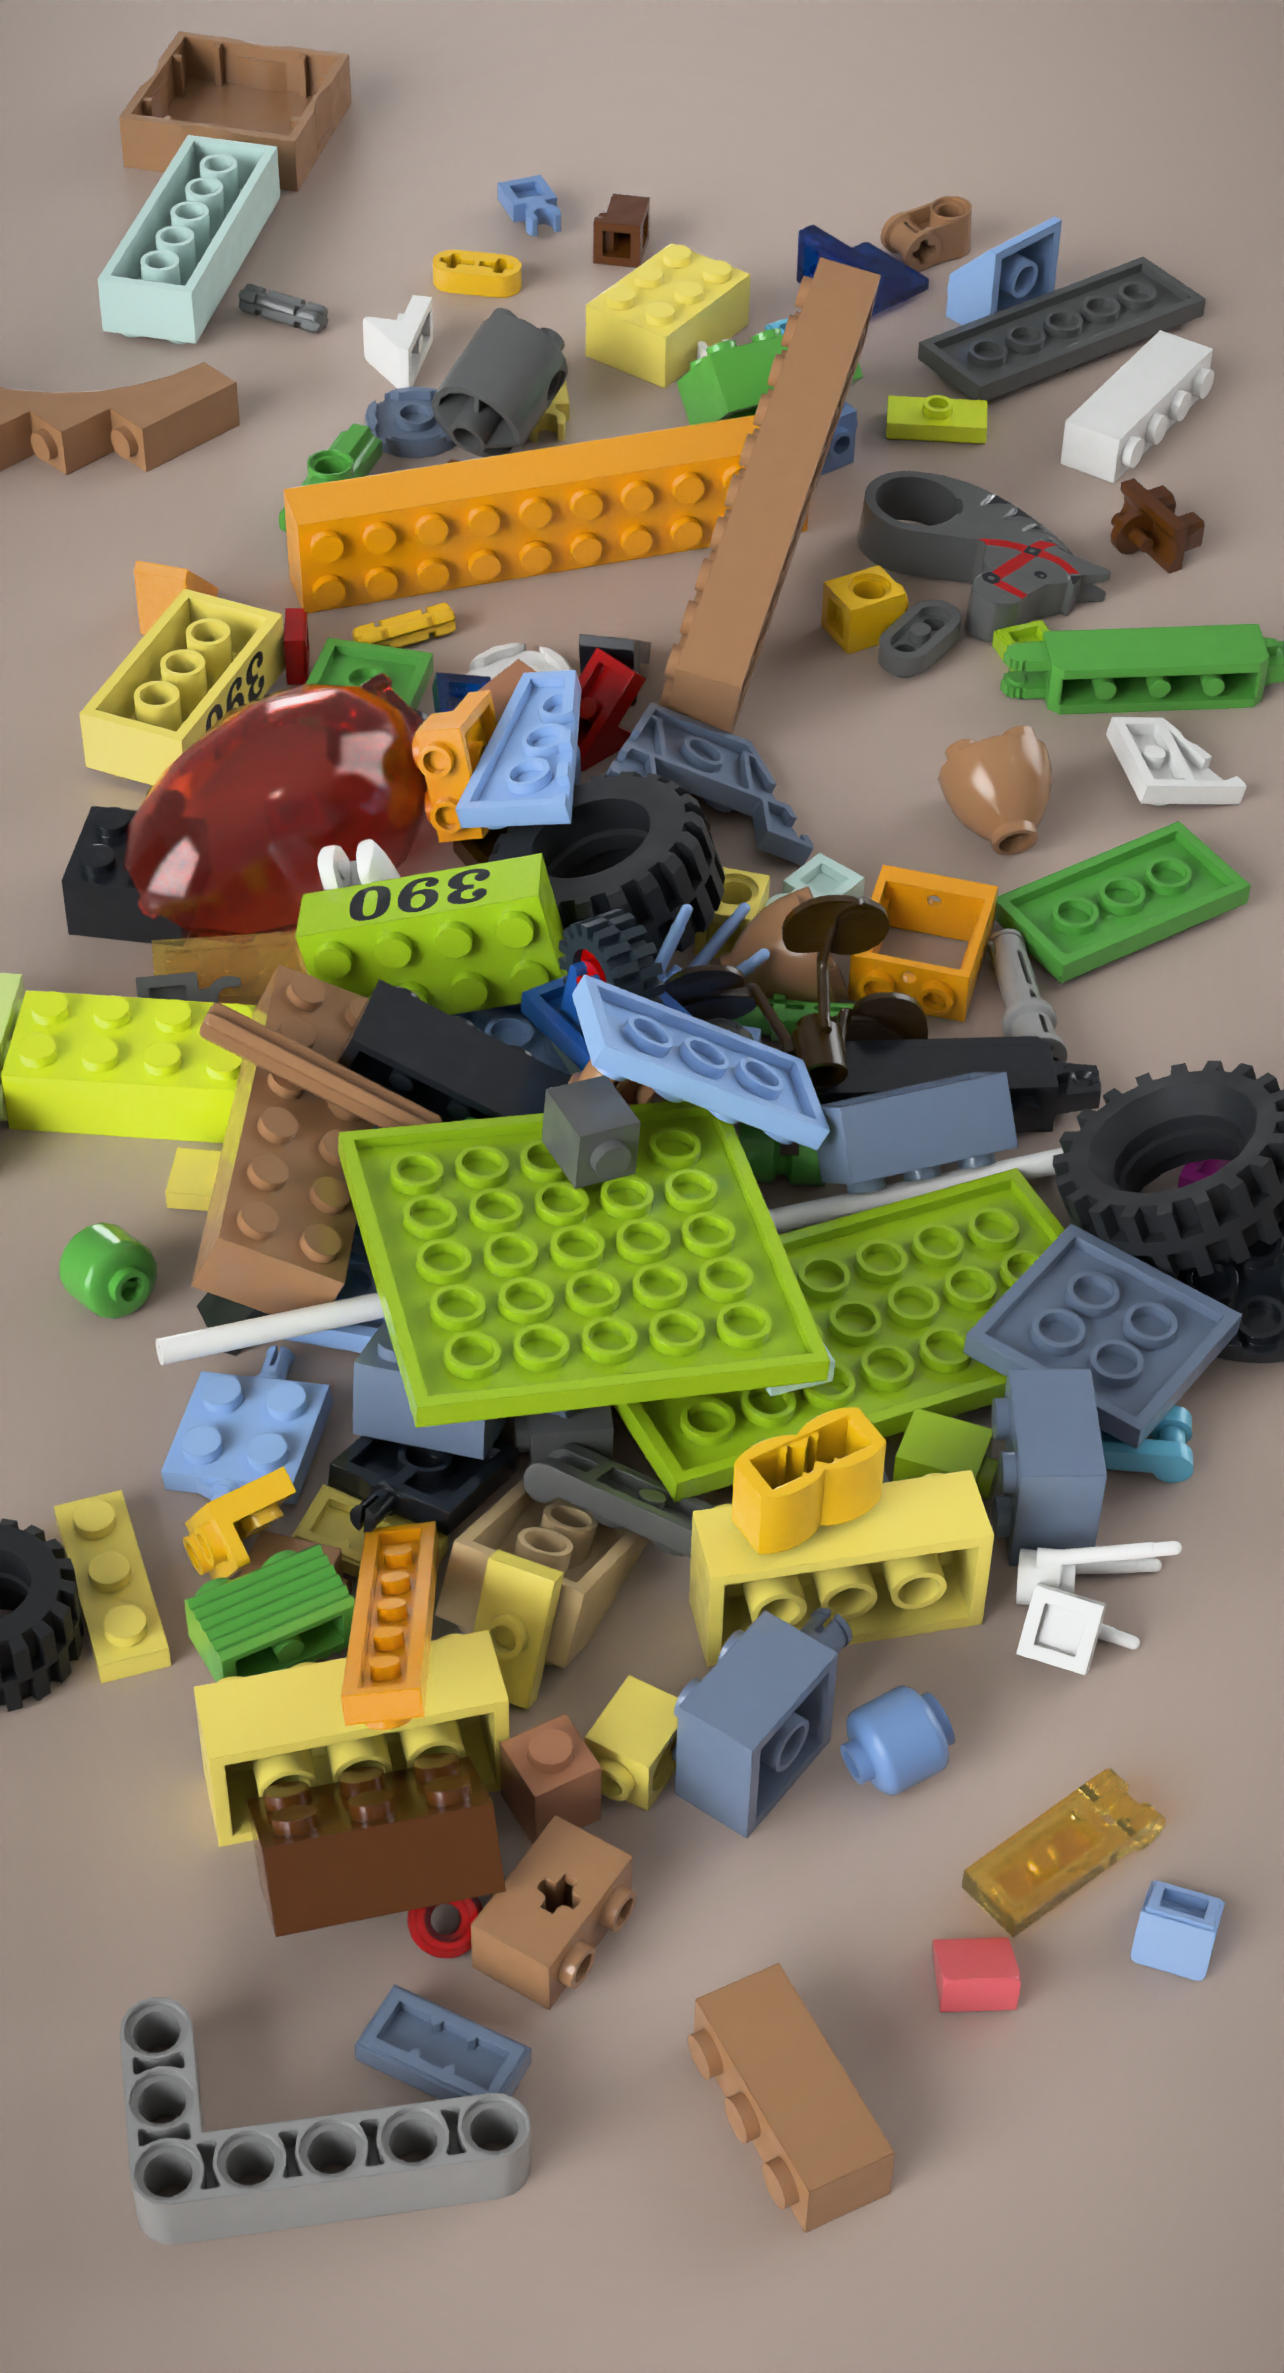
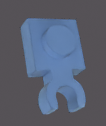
M541 175L497 183L498 201L513 222H525L526 232L530 236H538V225H549L555 232L561 231V211L557 207V196Z

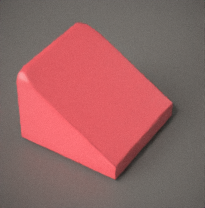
M1009 1937L933 1939L932 1951L940 2012L1017 2010L1021 1979Z

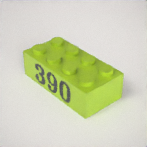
M542 853L302 895L295 937L308 975L363 997L369 998L378 981L382 980L394 987L406 988L415 993L425 1003L449 1015L520 1004L522 992L568 975L566 970L560 969L559 958L566 956L559 950L560 940L565 939L562 935L564 930Z

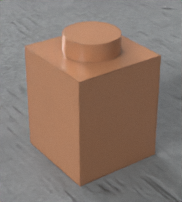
M566 1713L500 1742L501 1795L532 1844L555 1815L579 1828L601 1820L602 1767Z

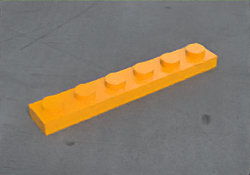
M436 1521L380 1527L372 1532H365L341 1692L345 1726L365 1724L371 1729L388 1730L401 1727L410 1722L412 1718L424 1717L439 1557Z

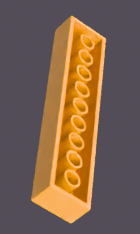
M755 415L283 489L289 578L301 608H305L307 613L707 548L710 547L718 517H724L727 508L732 509L724 505L733 475H738L741 468L746 469V467L739 465L748 433L753 434L754 429H760V427L753 425ZM808 513L801 532L808 530Z

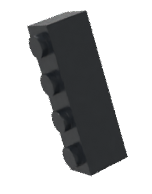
M382 980L378 981L363 1006L337 1060V1063L439 1114L442 1122L463 1121L468 1117L484 1119L544 1113L546 1089L568 1084L572 1077V1074H565L535 1059L526 1049L515 1045H508L478 1030L469 1020L459 1016H451L420 1000L412 991L403 987H394Z

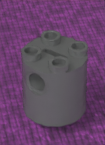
M495 309L490 317L481 323L434 394L431 405L434 417L443 431L461 449L483 458L520 452L568 375L566 358L562 353L565 347L564 340L554 330L550 328L539 329L526 320L517 318L508 309Z

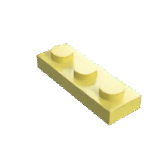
M122 1490L53 1506L56 1525L65 1550V1557L71 1558L75 1570L81 1614L101 1684L171 1666L169 1646Z

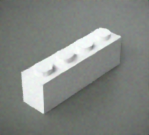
M1160 330L1065 421L1060 464L1114 484L1129 468L1137 466L1142 455L1153 444L1157 445L1161 442L1166 431L1176 421L1180 422L1185 418L1189 408L1199 398L1204 399L1208 395L1214 381V371L1210 369L1213 348Z

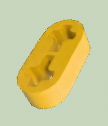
M446 250L436 254L433 258V284L437 289L448 293L506 298L514 296L522 289L521 262L517 258L505 254Z

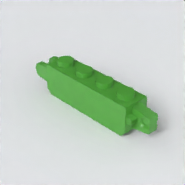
M1259 624L1044 631L1042 641L1024 642L1023 644L1017 642V644L1011 643L1010 646L1007 645L1003 663L1009 667V670L1013 669L1014 671L1004 673L1000 690L1006 694V697H1011L1012 699H1045L1047 709L1059 715L1253 708L1262 701L1264 686L1271 683L1284 682V641L1263 637Z

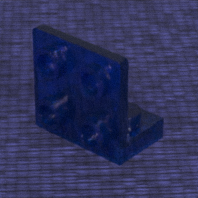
M814 224L799 230L796 281L801 284L803 276L813 278L820 257L879 274L881 278L871 317L900 302L907 301L909 298L929 288V278L869 242H863L850 247Z

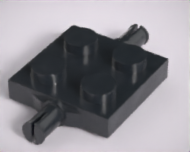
M361 1436L330 1463L328 1486L362 1500L350 1512V1520L359 1531L364 1526V1533L372 1532L388 1515L396 1514L415 1523L436 1521L437 1532L448 1536L517 1471L519 1448L496 1439L484 1460Z

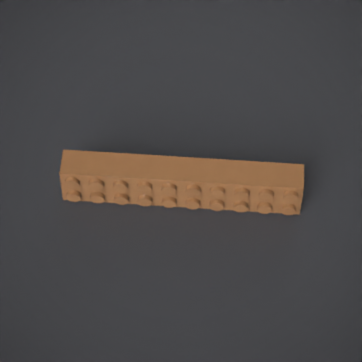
M820 257L813 278L803 276L795 302V307L802 310L801 312L796 311L795 315L790 314L781 343V346L787 347L788 350H782L781 355L777 353L775 355L767 385L774 387V390L769 388L767 394L762 393L753 422V425L759 426L760 429L755 428L753 434L748 433L739 461V465L746 467V469L741 468L739 474H734L730 482L724 506L732 509L727 508L724 517L719 516L710 543V548H712L709 559H703L696 581L695 590H697L694 601L689 600L680 628L682 636L679 645L674 644L669 655L664 675L667 679L659 701L660 706L733 734L865 344L881 275Z

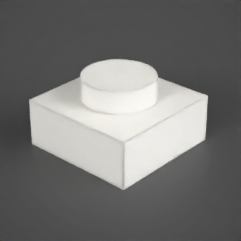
M1038 1583L1033 1591L1016 1654L1086 1675L1089 1672L1107 1604Z

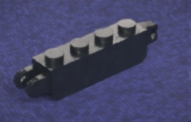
M1037 1036L845 1041L847 1078L835 1087L815 1089L819 1103L827 1104L972 1072H1007L1016 1133L1053 1132L1055 1114L1083 1111L1085 1108L1091 1110L1099 1109L1101 1097V1082L1096 1065L1054 1061L1051 1044Z

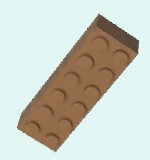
M279 964L252 1014V1019L337 1062L368 997L360 996L311 975L303 974ZM242 1058L191 1286L270 1315L335 1301L345 1284L357 1221L338 1155L339 1132L374 1129V1125Z

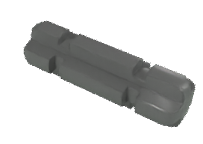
M246 284L244 289L239 292V308L242 312L258 316L259 312H261L260 316L262 318L295 328L298 327V324H301L300 328L302 330L315 334L320 333L328 324V309L324 305L310 301L305 305L306 301L304 299L270 289L268 294H266V288L253 284Z

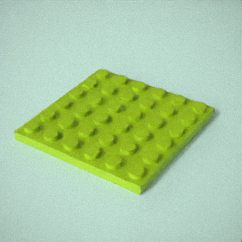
M684 1100L680 1103L666 1101L629 1105L641 1122L635 1174L576 1189L542 1142L544 1113L339 1132L338 1155L415 1427L827 1381L830 1358L733 1124L716 1118L708 1109Z

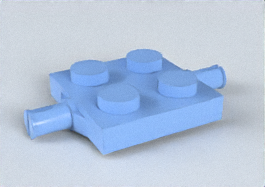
M277 1345L269 1347L260 1374L256 1376L201 1371L161 1470L165 1490L198 1493L212 1501L284 1466L296 1490V1493L284 1503L297 1504L333 1405L330 1385L286 1380L291 1365L294 1363L295 1356L291 1350L284 1346L280 1347L278 1353Z

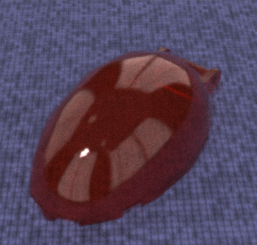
M380 673L361 686L304 684L279 690L228 711L169 765L156 780L128 827L123 871L128 870L141 895L138 905L142 912L152 919L162 915L185 930L190 931V939L248 944L253 943L258 935L279 931L282 937L296 934L302 895L325 891L318 869V855L323 847L329 845L340 846L349 860L355 861L358 844L363 840L372 839L387 854L397 869L406 860L425 819L424 800L428 789L425 776L417 768L412 752L413 737L424 721L391 688L392 680L385 673Z

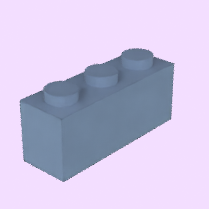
M972 1072L821 1105L830 1129L829 1134L817 1150L822 1183L847 1184L849 1194L866 1193L886 1188L885 1177L901 1173L903 1174L904 1181L934 1178L941 1175L940 1165L957 1161L959 1169L991 1165L996 1163L995 1152L1018 1147L1007 1072Z

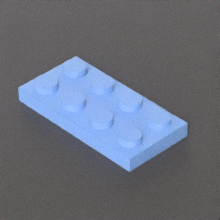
M585 974L572 993L592 1066H595L606 1077L616 1081L632 1080L652 1088L659 1096L671 1102L680 1103L683 1100L708 1109L716 1118L726 1123L736 1124L740 1121L763 1130L773 1140L782 1144L790 1145L795 1142L817 1151L829 1134V1126L803 1059Z

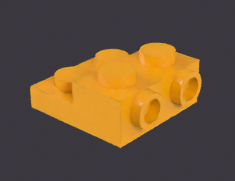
M491 690L469 692L454 711L431 713L413 737L412 752L414 762L417 768L424 774L428 789L424 800L425 812L428 821L437 830L439 843L481 839L490 830L486 827L461 828L455 808L498 724Z

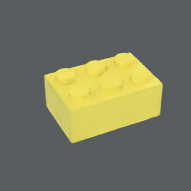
M671 243L586 304V356L665 389L691 369L689 364L697 359L698 342L704 341L710 347L722 342V339L732 338L748 326L750 274L731 267L725 261L714 260L693 252L687 246Z

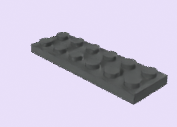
M1140 257L920 341L918 359L970 399L987 400L988 402L996 397L1021 387L1029 386L1034 382L1059 372L1067 371L1072 367L1097 357L1105 356L1130 344L1141 342L1148 337L1156 335L1160 330L1166 331L1176 328L1181 324L1204 315L1206 299L1145 257Z

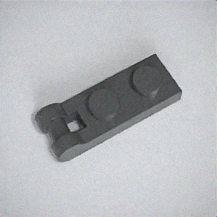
M574 1443L562 1445L550 1453L548 1457L536 1461L526 1469L523 1476L525 1490L534 1500L547 1503L558 1497L591 1512L593 1518L605 1526L617 1529L626 1528L652 1540L653 1545L658 1550L679 1557L687 1556L691 1558L693 1511L715 1507L696 1497L682 1498L681 1501L674 1502L662 1482Z

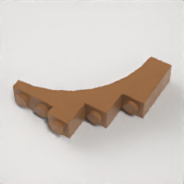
M203 362L171 376L137 385L99 391L54 393L0 387V471L33 455H37L42 461L49 463L65 475H68L112 452H116L120 457L127 459L140 469L148 472L240 425L237 382Z

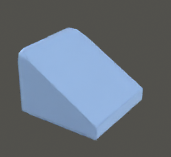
M1155 1880V1882L1151 1881L1140 1913L1131 1950V1959L1138 1964L1195 1981L1203 1980L1208 1969L1225 1902L1220 1898Z

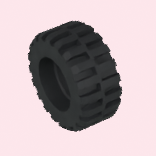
M636 771L621 772L617 777H608L607 774L592 776L589 782L576 785L574 782L571 824L509 826L508 833H501L489 858V862L542 853L563 930L574 923L607 911L623 909V914L630 913L635 917V926L642 924L646 929L647 934L644 940L647 944L653 942L657 949V952L652 954L654 962L682 905L689 904L693 910L675 951L678 950L680 952H683L694 943L695 934L698 931L705 932L713 920L714 911H718L724 894V869L697 799L691 796L690 791L676 782L669 781L663 776L648 773L646 777H642Z

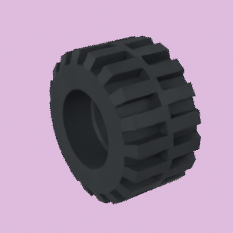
M2 1518L0 1522V1609L12 1610V1612L0 1618V1706L7 1705V1710L10 1712L23 1708L22 1700L30 1696L39 1701L51 1693V1681L63 1683L72 1672L70 1661L79 1660L83 1648L81 1636H84L75 1570L71 1558L65 1557L64 1547L56 1539L46 1541L44 1530L34 1525L21 1530L18 1527L17 1520Z

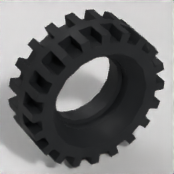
M1207 1061L1202 1071L1189 1072L1186 1063L1172 1065L1171 1074L1166 1077L1152 1080L1149 1072L1135 1077L1138 1084L1137 1087L1123 1094L1116 1088L1105 1093L1103 1098L1106 1105L1098 1111L1085 1108L1077 1116L1081 1129L1079 1131H1064L1059 1140L1064 1153L1053 1156L1052 1165L1057 1175L1054 1179L1071 1223L1177 1279L1180 1270L1197 1268L1200 1277L1213 1274V1263L1230 1256L1239 1264L1251 1258L1248 1247L1261 1240L1272 1245L1282 1237L1278 1223L1284 1220V1089L1280 1090L1277 1078L1270 1073H1266L1257 1079L1252 1065L1240 1063L1232 1072H1225L1221 1061ZM1210 1159L1231 1161L1213 1175L1182 1188L1147 1194L1140 1193L1145 1186L1163 1173L1184 1164Z

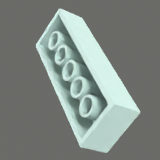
M187 135L97 279L103 331L121 333L130 338L143 336L164 339L174 344L197 343L280 199L277 146Z

